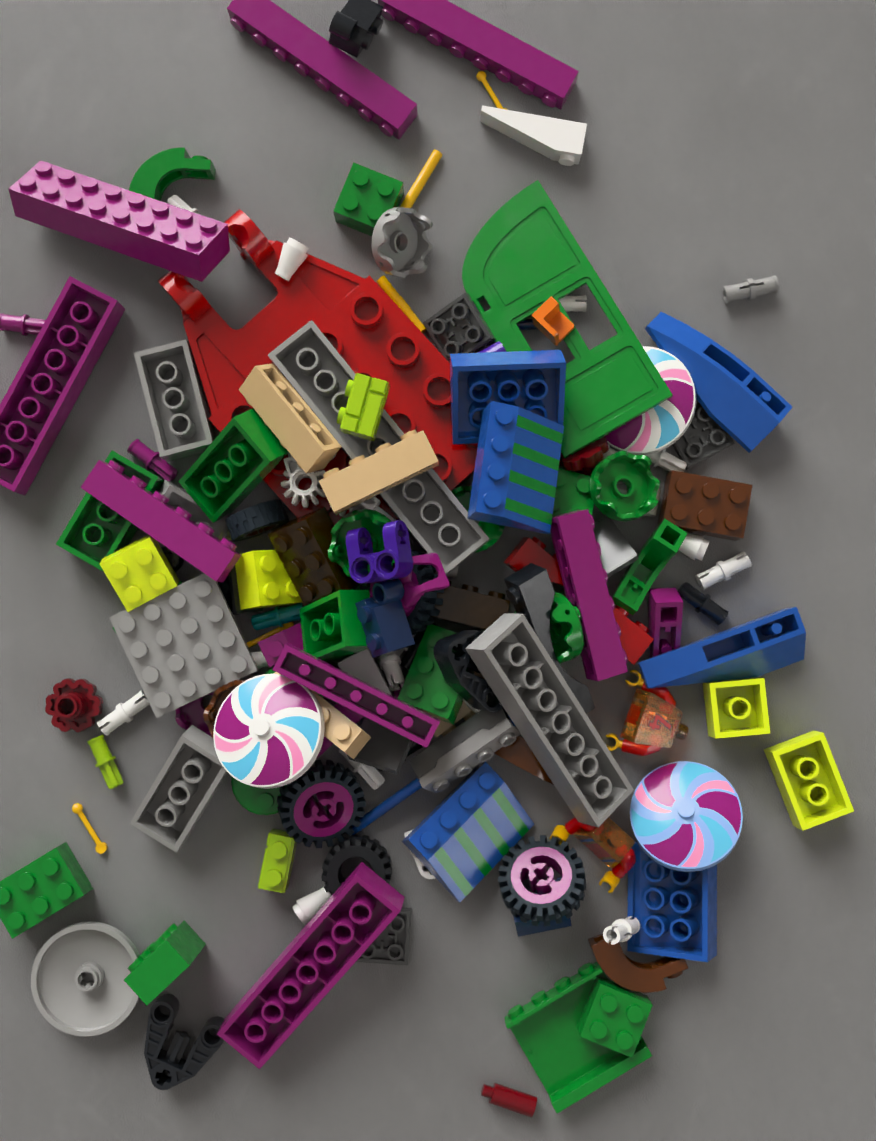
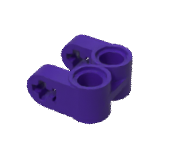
M397 520L384 524L383 541L385 550L373 553L370 533L366 528L352 529L347 532L346 548L349 573L354 581L357 583H378L405 578L411 573L413 560L408 529L403 521ZM393 559H394V561H395V568H394V569H393V567H392V561H393Z

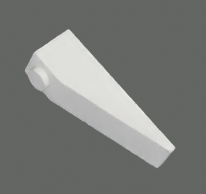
M482 105L480 122L547 158L558 161L561 165H579L587 127L586 123Z

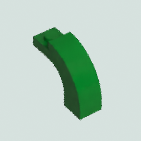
M185 147L167 149L153 155L140 166L131 181L129 191L161 201L164 191L173 182L184 178L215 180L216 169L211 159L207 157L193 156L190 158Z
M664 518L637 553L638 560L629 565L618 583V588L612 596L614 604L625 609L629 614L634 615L659 573L678 552L687 532Z

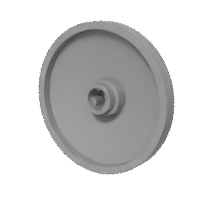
M88 921L67 926L53 935L42 946L35 958L31 972V990L34 1002L42 1016L52 1026L64 1033L83 1037L106 1033L120 1025L134 1010L140 999L124 981L130 974L127 968L140 954L133 942L123 932L111 925Z

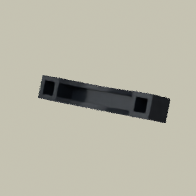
M530 563L504 579L508 589L506 590L507 597L514 605L516 614H524L587 714L595 709L588 686L567 674L560 663H558L550 638V614L555 592L547 569Z

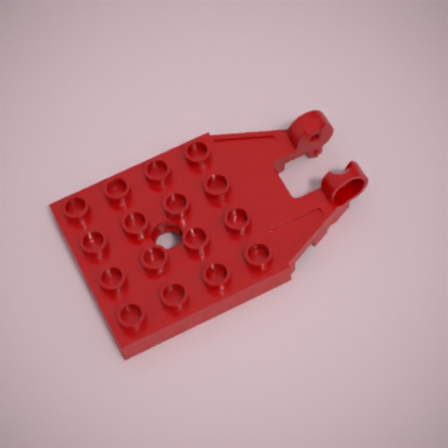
M239 209L224 222L228 224L229 238L237 246L241 253V258L243 260L247 259L277 292L276 298L248 323L238 330L232 329L212 308L203 294L193 287L186 276L168 271L158 280L162 288L180 307L183 325L212 415L208 419L220 432L233 417L253 408L239 391V388L253 368L258 365L272 364L268 354L312 320L355 374L359 373L389 382L390 389L384 406L385 411L404 434L412 430H416L417 433L422 430L424 431L439 461V465L432 469L450 491L460 487L474 474L478 443L453 444L450 363L370 275L365 279L307 254L308 257L291 276L289 281L275 274L278 266L283 243L277 240H268L256 224ZM340 448L336 456L322 470L327 472L337 467L339 470L350 466L349 461L351 459ZM287 453L263 480L297 518L325 507L335 526L342 516L336 515L333 512L327 497L317 495L316 498L319 504L315 505L310 499L308 508H304L302 506V499L298 505L294 506L291 503L293 496L286 498L283 495L289 489L281 486L282 481L289 480L283 475L284 471H287L284 459L288 458ZM310 478L301 479L298 488L303 491L309 489L312 485V480ZM380 495L375 496L381 502L379 507L396 521L399 520Z

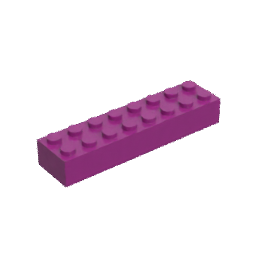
M39 161L8 188L16 217L203 282L230 252L228 224L48 162Z
M69 276L0 404V485L26 496L125 311V308L116 299Z
M361 862L225 1017L217 1035L258 1069H261L401 912L405 897Z

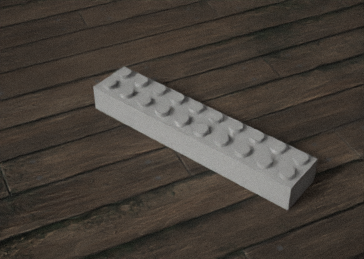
M312 320L268 354L271 362L275 364L342 446V450L351 460L361 455L367 458L375 454V449L385 443L390 442L391 445L402 441L400 437L404 433L385 409L382 413L375 441L341 432V424H337V417L340 408H346L349 398L345 396L346 385L349 379L354 380L355 373ZM433 469L379 494L397 518L406 524L408 531L427 554H438L446 575L489 541V537L476 521L467 519V510Z

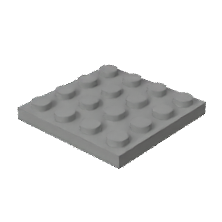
M201 574L129 612L124 610L109 617L156 718L199 699L225 684L239 680L259 670L218 582L206 574Z

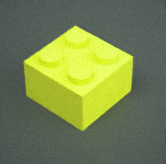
M146 535L104 557L99 563L127 612L177 587L179 583L176 573L157 540L150 535Z
M256 550L241 554V557L235 564L241 610L285 606L303 602L276 550Z
M756 677L703 683L709 737L717 739L770 734L764 678Z

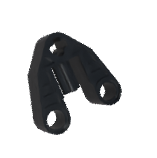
M463 630L438 640L434 646L433 653L446 683L473 708L489 712L500 711L503 706L487 681L466 671V668L481 674L465 648L484 631Z
M172 994L160 996L149 1011L144 1048L148 1071L154 1087L159 1090H168L194 1077L223 1044L224 1040L221 1037H212L208 1029L215 1028L219 1030L224 1018L215 1016L206 1022L193 1044L187 1060H184L182 1057L191 1039V1036L187 1035L185 1031L180 1032L177 1030L168 1050H163L174 1026L173 1022L178 1014L180 1005L177 997ZM159 1005L167 1006L170 1010V1015L162 1014L159 1010ZM165 1069L170 1072L168 1076L163 1074Z

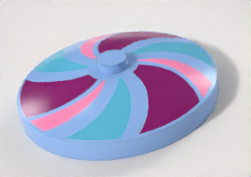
M677 761L659 766L641 780L632 796L630 823L634 837L641 849L652 860L666 868L683 872H695L713 867L732 852L741 833L743 814L735 789L723 775L706 765L690 761Z

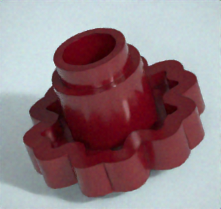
M606 436L567 458H564L561 453L559 466H563L567 471L573 470L576 473L591 476L595 466L603 460V454L609 451Z
M67 678L56 683L53 686L54 694L46 697L47 705L45 707L46 713L53 716L52 725L59 728L62 732L72 729L75 732H82L95 724L94 717L102 713L103 703L102 697L95 695L96 686L89 683L86 679L75 681Z

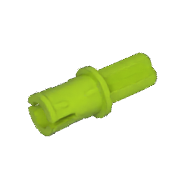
M104 735L87 741L97 762L95 767H99L108 788L114 789L122 785L124 781L114 761L116 756H112Z

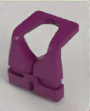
M437 553L412 556L413 566L432 565L438 572L437 578L421 585L412 582V571L407 577L399 578L404 587V597L401 602L405 613L412 609V605H415L425 592L446 589L449 586L448 578Z

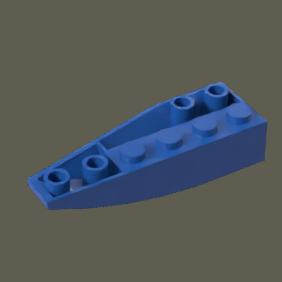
M660 312L646 326L645 330L659 349L675 356L689 371L695 386L696 399L709 417L748 453L792 409V406L749 366L724 347L689 325Z
M797 607L786 608L638 662V666L647 689L756 678L804 660L806 630Z

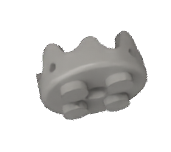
M394 207L384 212L378 219L372 234V253L378 267L386 274L403 278L409 274H420L426 271L427 265L424 263V258L431 251L432 244L426 238L425 232L432 228V221L428 217L416 212L413 208ZM400 236V245L397 248L396 240Z

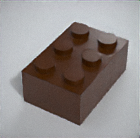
M672 470L666 474L657 526L665 518L685 532L733 541L743 539L753 485Z

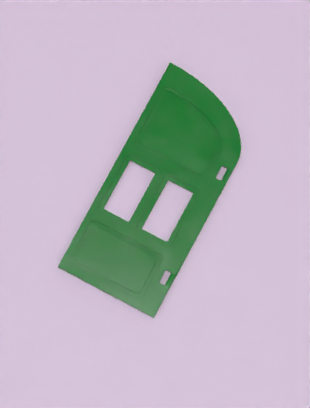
M538 180L506 202L478 232L468 249L462 268L464 289L470 295L494 335L495 343L500 341L507 352L532 351L517 324L529 318L551 296L559 303L560 312L571 321L559 299L585 284L617 333V335L591 350L588 349L575 326L563 339L575 358L566 364L564 431L561 453L564 458H567L668 400L673 394ZM485 298L490 309L484 311L479 300Z

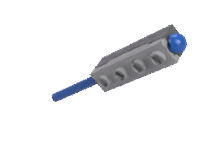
M504 707L498 712L479 711L409 760L417 778L366 813L364 818H359L361 824L359 827L352 825L354 831L352 835L360 832L419 789L423 788L433 793L442 792L449 787V783L458 777H464L472 770L471 768L475 765L491 759L494 752L502 747L513 744L516 741V737L521 733Z

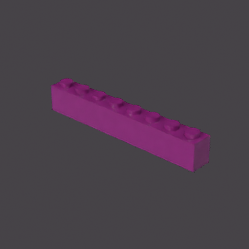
M232 0L227 7L231 19L230 23L235 29L240 32L246 31L259 46H267L282 62L287 60L294 65V69L304 77L308 75L315 80L316 85L325 92L329 90L335 94L341 104L346 107L350 105L356 109L359 116L365 121H373L379 125V129L389 137L393 135L400 140L417 117V104L346 53L329 44V41L272 1Z
M378 0V4L383 7L381 15L389 21L395 20L402 24L409 32L421 34L431 44L435 46L441 45L449 49L455 57L471 61L480 70H488L495 74L500 81L514 84L524 94L540 98L548 107H556L561 110L576 84L578 70L447 0Z

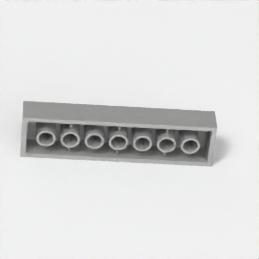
M504 613L465 649L577 821L599 828L634 789L524 614Z

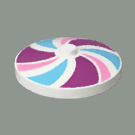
M654 347L643 348L673 396L605 435L610 446L619 451H627L634 455L656 453L674 444L688 429L696 409V390L689 371L675 356Z
M280 674L255 676L237 686L222 703L216 716L213 732L216 754L224 769L233 778L244 784L263 789L287 785L301 777L316 760L324 739V716L318 700L307 687Z

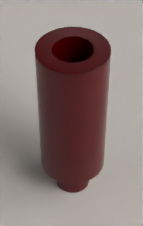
M494 1083L493 1087L484 1084L481 1090V1096L490 1098V1104L531 1118L534 1115L537 1097L497 1083Z

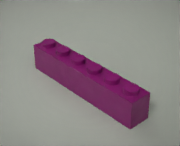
M98 460L80 488L216 582H224L241 557V554L235 551L237 545L224 537L222 540L212 535L215 530L203 522H200L198 525L190 520L192 514L179 506L174 509L167 504L170 499L160 492L155 491L153 494L145 489L147 483L134 475L132 478H129L123 473L125 468L115 461L110 460L107 463Z
M584 509L552 517L550 533L566 597L581 613V625L585 643L581 652V658L586 679L601 681L628 672L626 666L628 659L620 641L621 629L615 621L613 613L615 606L607 588L608 576L602 567L600 559L601 547L596 541L593 531L595 528L594 519L589 514V510Z
M285 644L272 669L426 748L440 723V720L291 644Z

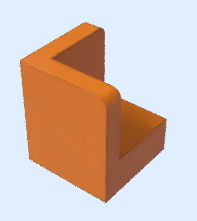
M552 296L531 315L534 326L555 346L574 329V324L560 312L559 303Z

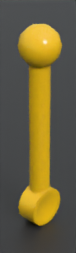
M479 71L476 74V78L483 83L496 107L508 110L502 107L486 80V73Z
M293 622L283 624V627L279 626L246 644L250 648L258 642L294 626Z
M79 803L74 804L72 811L78 814L94 840L96 852L99 854L104 853L107 850V844L101 842L83 813V806Z

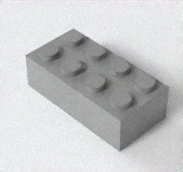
M187 339L135 352L134 357L160 457L169 462L203 453L214 441L216 435L213 424L208 419L210 412Z
M191 725L182 734L130 821L131 825L176 853L189 837L228 773L218 759L214 747V739L194 725Z

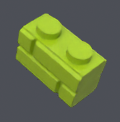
M359 373L355 374L354 380H348L345 389V396L349 397L346 408H340L337 417V424H341V432L375 441L390 389L389 382Z
M272 829L268 833L266 843L268 847H266L258 888L285 893L289 887L297 842L294 841L293 836L290 838L285 830Z

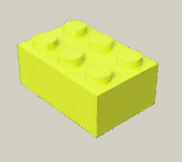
M813 730L764 749L794 827L804 831L854 812L823 732Z

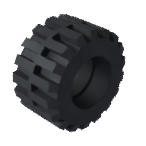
M358 834L352 835L350 838L344 837L345 840L343 842L335 843L328 852L322 866L323 873L321 877L322 881L325 882L324 889L326 893L330 892L332 896L345 881L341 867L344 861L351 857H361L371 864L373 871L390 884L392 868L391 859L387 855L386 848L384 846L381 847L378 840L368 839L369 836L367 835L358 837Z

